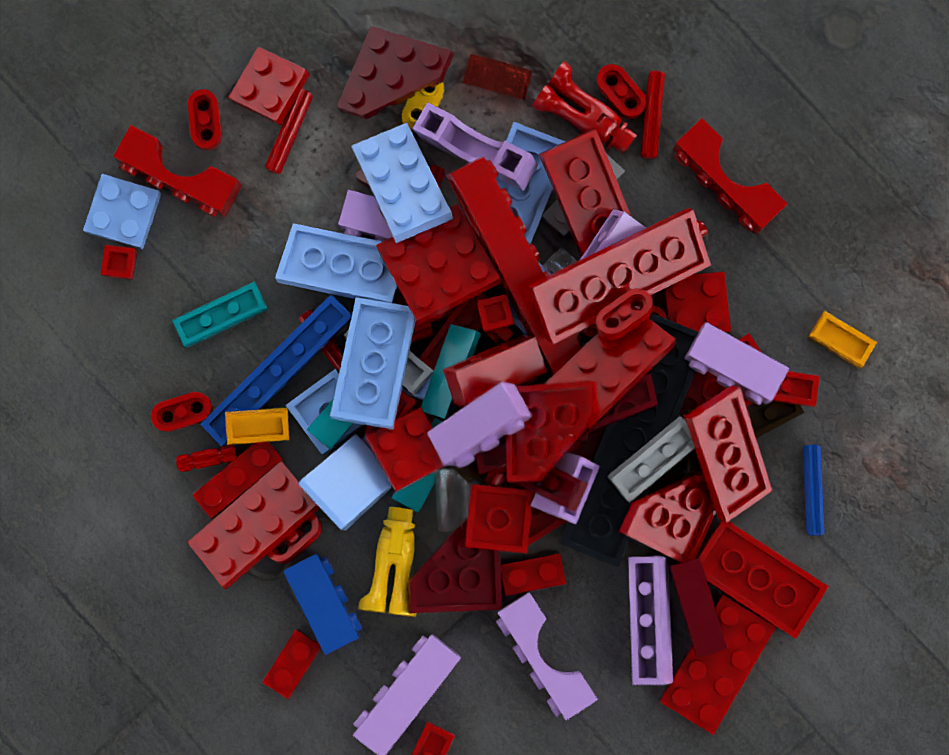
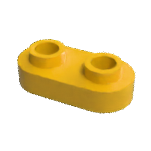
M443 82L434 86L435 90L433 92L427 93L422 89L414 93V97L407 100L402 111L403 124H408L411 132H415L412 128L417 121L411 117L414 111L422 113L427 102L439 107L444 96Z

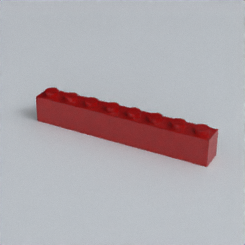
M483 156L445 176L477 238L499 274L501 285L527 335L536 337L547 374L551 378L582 349L579 344L582 342V337L577 332L555 344L548 342L528 285L549 276V273L542 271L538 263L541 258L536 247L532 243L529 244L524 236V233L527 232L526 227L519 216H514L510 208L512 200L505 188L501 189L495 179L498 177V173L494 164L490 160L486 161Z

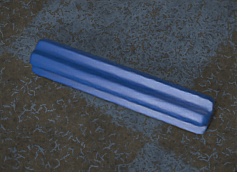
M813 444L805 445L802 448L806 533L810 536H820L825 533L821 447Z

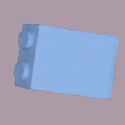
M357 434L351 437L298 483L329 518L344 531L353 525L392 488L370 446L367 444L365 436L361 439Z

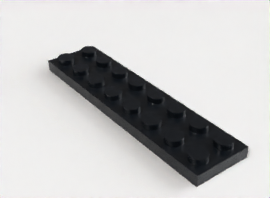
M653 313L649 319L676 339V345L646 374H651L658 405L606 426L592 463L600 466L577 524L567 523L559 543L616 567H619L630 537L619 532L631 504L647 496L650 486L631 502H628L607 476L677 419L696 372L688 366L690 362L684 359L698 331Z

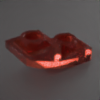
M471 54L463 84L492 91L499 95L525 100L533 71Z

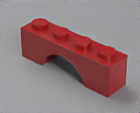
M701 118L676 142L673 148L675 152L674 157L685 168L689 166L697 174L695 177L704 188L708 189L710 187L718 195L717 200L725 209H732L739 216V223L747 231L751 232L753 230L758 234L788 203L767 182L757 186H743L730 180L723 172L719 162V150L723 138Z
M130 125L113 156L120 164L119 169L134 177L137 173L147 177L145 182L159 190H162L164 186L174 191L172 196L186 204L190 200L200 205L198 209L209 216L215 217L216 214L226 217L242 187L238 179L213 166L194 176L173 174L164 166L162 158L163 145L156 137Z

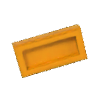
M826 311L822 312L807 337L858 369L864 366L877 344L873 339Z
M287 408L225 412L227 445L289 440Z

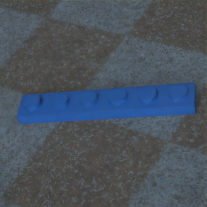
M330 295L200 425L220 446H225L227 444L225 412L261 410L351 321L352 314L333 295Z

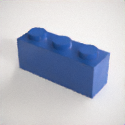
M316 553L283 570L325 655L361 637L359 630L363 629L356 613H349L345 602L349 601L342 585H335L331 574L335 573L327 556L322 558L320 553Z

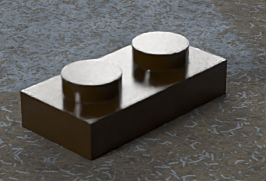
M775 401L767 404L762 402L760 405L754 404L748 407V414L756 438L804 414L801 405Z

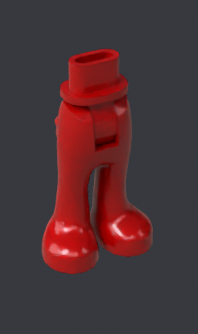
M565 61L559 66L549 84L542 89L532 104V108L539 112H552L571 123L582 133L596 129L602 144L606 145L608 149L614 147L622 154L625 153L637 136L627 128L628 123L625 122L621 126L622 119L610 107L587 94L573 82L572 67ZM556 92L580 106L586 113H581L570 106Z

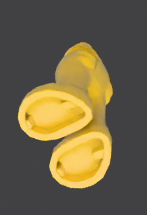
M389 507L388 518L383 520V524L386 527H383L377 544L375 571L371 589L367 595L360 599L358 610L385 613L389 572L391 565L394 564L395 578L388 614L416 617V613H409L407 588L415 547L414 531L410 530L415 528V524L412 523V509Z

